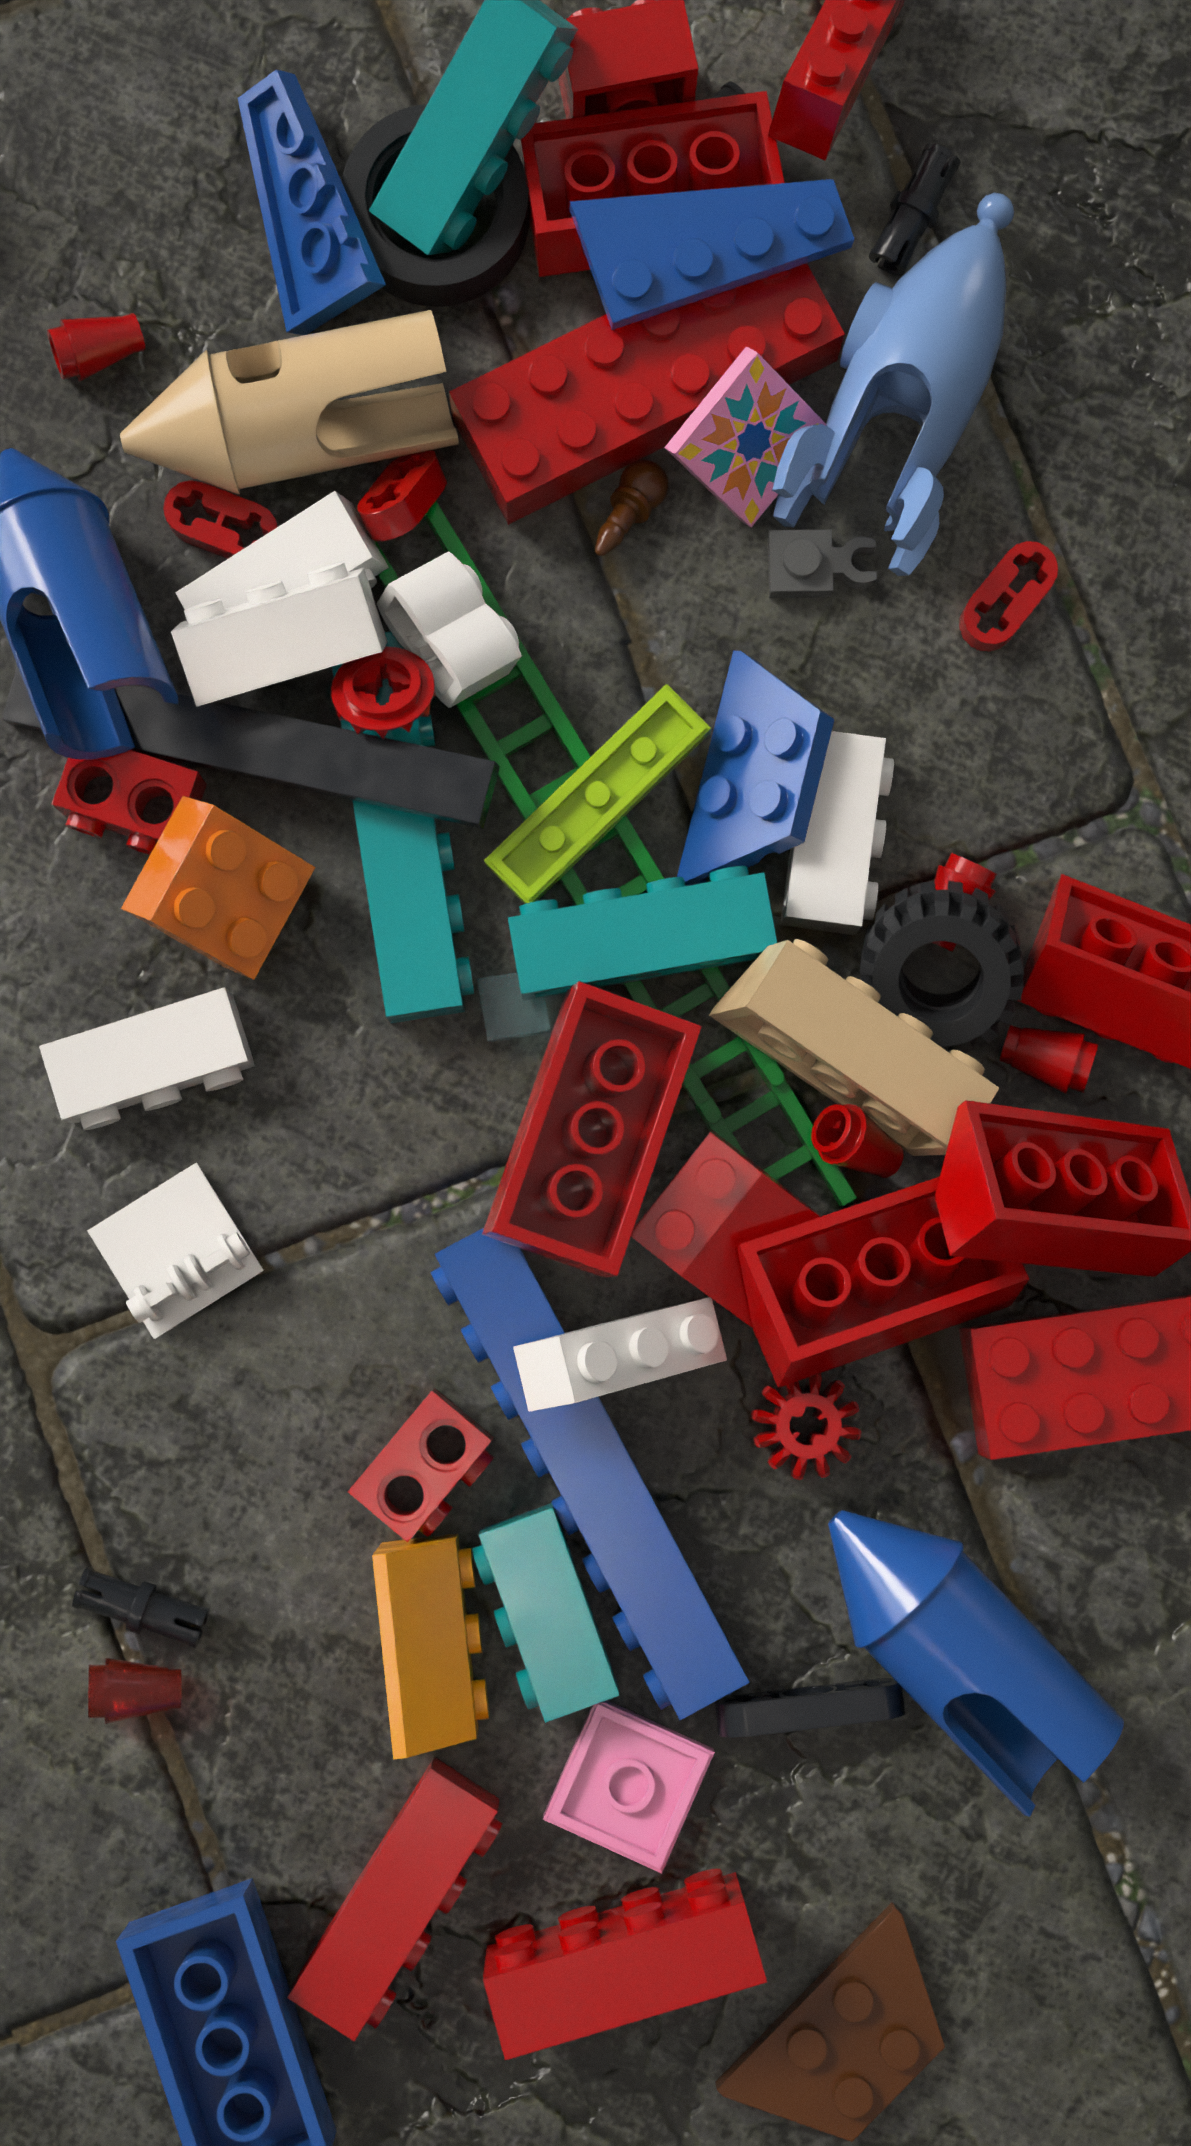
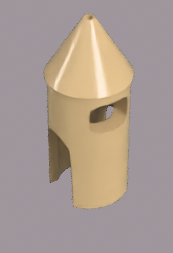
M431 310L209 354L208 350H205L120 433L124 453L236 494H240V489L454 446L458 445L459 441L456 428H454L443 383L336 400L344 396L446 372L437 327Z

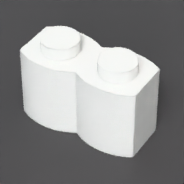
M448 551L389 583L377 602V606L386 625L405 650L415 653L427 663L434 677L436 696L450 708L508 675L522 655L519 649V639L512 624L506 618L498 616L492 608L485 604L482 596V585L477 574L471 567L462 564Z

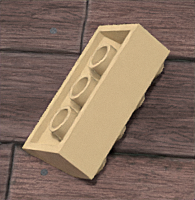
M795 939L793 943L786 940L767 946L712 1009L709 1016L835 1103L841 1105L854 1104L860 1107L903 1150L912 1156L946 1155L957 1107L965 1100L991 1103L999 1090L998 1086L982 1076L985 1068L981 1063L961 1051L953 1049L949 1053L930 1040L933 1031L927 1025L905 1013H900L898 1016L878 1003L881 995L873 987L855 977L848 976L846 980L825 966L828 958L824 953L813 945L799 939Z

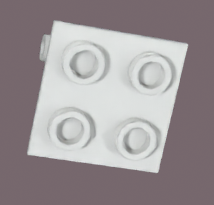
M198 1163L191 1165L87 1230L128 1296L129 1300L126 1301L130 1312L138 1323L144 1322L154 1339L264 1271Z

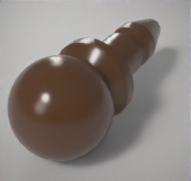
M639 460L631 463L623 471L619 487L614 490L610 497V502L614 509L598 532L595 553L598 556H605L619 546L624 539V535L629 532L634 523L646 522L651 515L652 509L658 507L666 498L669 488L668 478L665 471L657 463L649 460Z

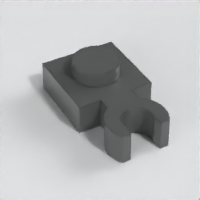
M832 529L769 530V598L831 597L833 593V580L841 579L847 586L854 589H867L874 586L877 580V572L859 571L855 569L851 559L859 554H873L876 548V540L860 536L849 540L843 547H832Z

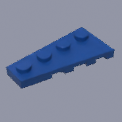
M276 69L238 97V103L286 332L307 335L381 289L386 283L296 75Z
M833 179L570 201V213L612 330L850 249L855 240Z

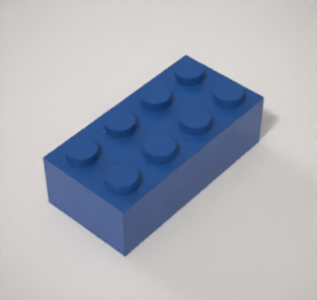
M253 1878L129 1922L116 1940V1944L182 2146H333L337 2130L295 2003L287 1998L290 1988Z

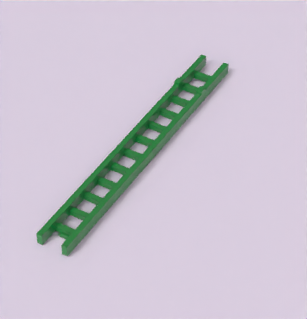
M435 501L424 518L445 553L449 551L462 564L468 565L474 570L482 585V596L485 604L492 608L498 616L507 619L437 501ZM374 541L389 567L376 575L385 590L389 583L398 579V576L377 541ZM519 639V649L522 657L510 673L454 706L485 758L495 761L500 766L497 778L521 818L525 821L591 756ZM521 678L543 715L501 740L496 741L475 704ZM553 730L575 768L529 795L507 757ZM627 816L623 817L586 853L592 852L615 837L618 838L639 873L638 877L619 887L622 897L643 894L647 891V883L664 879ZM572 867L559 881L574 906L584 904L583 895L588 892ZM718 967L697 970L705 983L659 1011L680 1018L713 997L718 1002L730 987ZM641 980L622 984L632 1001L658 1010ZM737 1035V1038L692 1065L689 1063L682 1086L709 1131L711 1129L745 1155L733 1132L779 1105L803 1146L763 1170L775 1180H778L812 1160L840 1207L857 1198L839 1167L823 1161L819 1156L818 1150L813 1146L811 1140L813 1124L775 1060ZM746 1051L770 1092L724 1119L700 1078Z

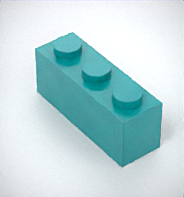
M552 1503L480 1529L479 1537L482 1545L472 1548V1553L483 1584L488 1585L495 1582L504 1607L494 1610V1615L506 1648L517 1644L526 1669L517 1671L516 1677L528 1710L539 1706L546 1723L619 1696L617 1680L561 1523Z

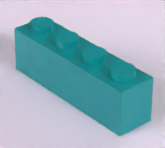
M484 0L372 203L369 212L427 255L451 252L452 249H459L474 230L476 218L472 214L483 195L491 194L504 178L508 168V163L504 158L515 139H522L536 122L540 113V106L536 102L548 81H556L567 68L573 55V48L569 45L578 28L540 0Z
M735 866L709 873L711 882L685 886L683 877H673L647 883V893L622 897L621 889L611 888L584 894V904L558 908V902L555 899L535 901L519 906L520 915L508 917L522 1000L526 1001L566 994V991L578 981L600 988L756 960L767 946L777 943L765 873L749 875L747 866Z

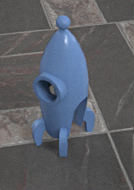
M992 193L986 195L980 201L977 208V216L980 222L977 225L969 226L954 233L931 249L897 281L893 288L875 282L867 291L855 315L843 347L840 365L847 370L833 401L826 426L823 424L802 427L794 432L788 440L778 464L772 491L778 494L773 517L784 527L794 528L812 495L825 505L865 425L872 417L882 413L895 412L917 421L922 428L886 507V511L890 516L885 524L884 531L895 530L891 539L897 545L888 569L897 576H907L913 572L924 558L939 528L938 511L944 498L943 486L936 476L951 455L972 417L989 381L1003 336L1006 275L1004 255L997 232L1006 228L1014 216L1013 204L1004 194Z

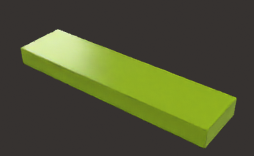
M666 684L484 860L486 866L524 904L538 901L711 733V727Z

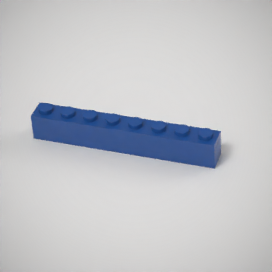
M482 1228L435 1253L441 1267L431 1271V1275L447 1305L449 1306L459 1301L470 1324L461 1328V1332L477 1362L480 1363L489 1358L501 1381L493 1384L491 1389L507 1419L510 1420L519 1415L531 1438L522 1442L521 1445L538 1478L547 1473H550L561 1496L551 1502L569 1536L580 1530L592 1552L582 1558V1561L599 1593H602L610 1588L622 1609L621 1612L612 1616L626 1646L630 1652L641 1646L653 1669L643 1674V1677L657 1705L662 1710L672 1704L679 1720H682L750 1682L599 1396L577 1403L528 1411L513 1347L564 1334L565 1332L521 1249L482 1235L484 1230Z

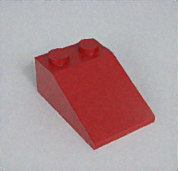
M711 1129L634 1226L631 1237L689 1283L752 1327L738 1255L739 1244L821 1217V1215Z

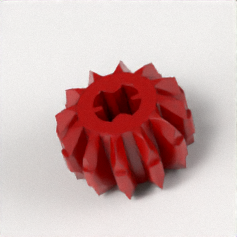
M821 1373L806 1378L805 1391H801L798 1381L785 1385L788 1395L782 1397L776 1389L768 1385L765 1386L761 1391L765 1399L775 1404L776 1407L773 1413L762 1409H754L751 1414L752 1420L771 1424L772 1430L761 1432L753 1437L755 1446L762 1448L777 1442L779 1443V1446L770 1454L767 1463L773 1469H778L793 1454L790 1468L791 1476L798 1480H802L806 1473L808 1459H812L814 1470L821 1478L829 1476L830 1467L824 1455L830 1452L837 1460L846 1464L851 1459V1455L846 1449L837 1444L840 1436L851 1440H858L861 1437V1430L859 1428L841 1424L842 1418L853 1416L859 1412L857 1402L849 1401L834 1406L833 1403L840 1397L845 1388V1385L839 1380L831 1382L823 1393L819 1395L822 1382ZM806 1407H814L816 1411L812 1416L819 1420L822 1419L820 1432H809L807 1441L799 1442L795 1439L800 1433L793 1428L790 1429V1420L792 1416H803Z

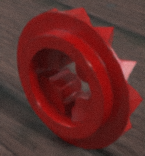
M384 647L380 653L344 663L338 669L333 679L331 696L339 720L348 721L357 735L366 730H373L384 740L388 730L401 727L410 733L415 719L418 717H429L430 703L432 698L436 696L432 671L421 657L402 648ZM388 678L389 687L392 688L393 693L390 694L389 702L386 705H379L375 696L379 693V687H383V679Z

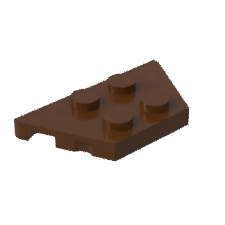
M893 1902L715 2081L716 2089L723 2097L853 2142L945 2048L903 1916Z

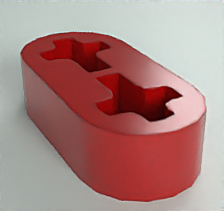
M429 450L400 456L392 461L359 501L357 509L370 539L386 541L406 534L422 520L443 492L447 481L434 451Z
M189 480L180 482L171 488L164 501L165 519L176 537L188 544L227 559L244 549L240 535L236 531L228 529L229 524L243 529H250L254 521L260 522L264 536L278 527L277 521L270 510L262 505L199 481ZM196 499L202 500L205 512L209 516L217 518L216 523L202 518H195L191 526H188L179 509L182 505L192 507Z
M1032 541L1016 544L1005 554L972 595L960 616L959 623L962 637L969 646L979 651L988 652L1001 649L1010 641L1047 595L1058 576L1056 557L1047 546ZM1032 560L1040 567L1036 577L1042 583L1040 584L1031 579L1017 594L1009 587L1019 572V568L1014 562L1025 566ZM998 600H1001L1008 606L998 621V625L1004 631L1001 632L994 627L987 633L980 631L977 625L981 617L975 610L978 609L986 614Z

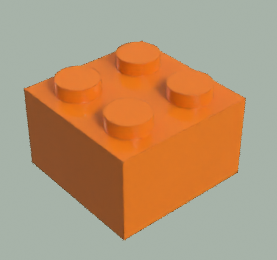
M183 796L121 909L222 967L254 980L316 867L215 805Z

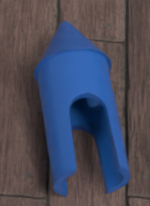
M9 448L0 453V621L48 746L54 752L73 759H98L129 751L135 748L114 688L127 685L151 687L161 694L164 702L178 704V696L110 530L109 512L104 502L95 494L20 451ZM31 593L42 595L46 598L53 615H37L28 611L23 605L24 599Z
M843 1510L839 1511L829 1521L828 1526L855 1646L857 1648L864 1647L1024 1816H1031L1035 1808V1804L1031 1801L1034 1789L1057 1759L1068 1767L1083 1783L1095 1772L1117 1743L1124 1726L1123 1718L963 1552L964 1546L962 1542Z

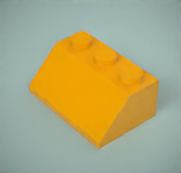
M458 1534L410 1539L408 1543L405 1540L382 1542L373 1553L372 1558L393 1760L409 1758L477 1739L479 1730L478 1720L489 1719V1703L486 1679L474 1680L471 1654L482 1653L479 1614L467 1615L464 1589L475 1587L472 1549H460Z

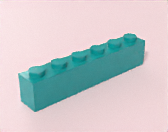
M391 631L385 632L387 639L385 647L405 649ZM343 664L332 666L334 677ZM388 678L383 679V687H379V693L375 696L379 705H386L389 702L390 694L393 693L392 688L389 687ZM430 711L429 717H418L413 721L410 733L399 727L388 730L385 738L426 747L436 746ZM340 720L342 729L355 731L348 721ZM366 730L362 732L365 734L381 737L376 731ZM353 800L386 1018L391 1024L465 1012L463 996L475 993L469 956L457 958L453 933L465 932L459 894L447 896L443 871L455 870L449 832L437 834L435 818Z

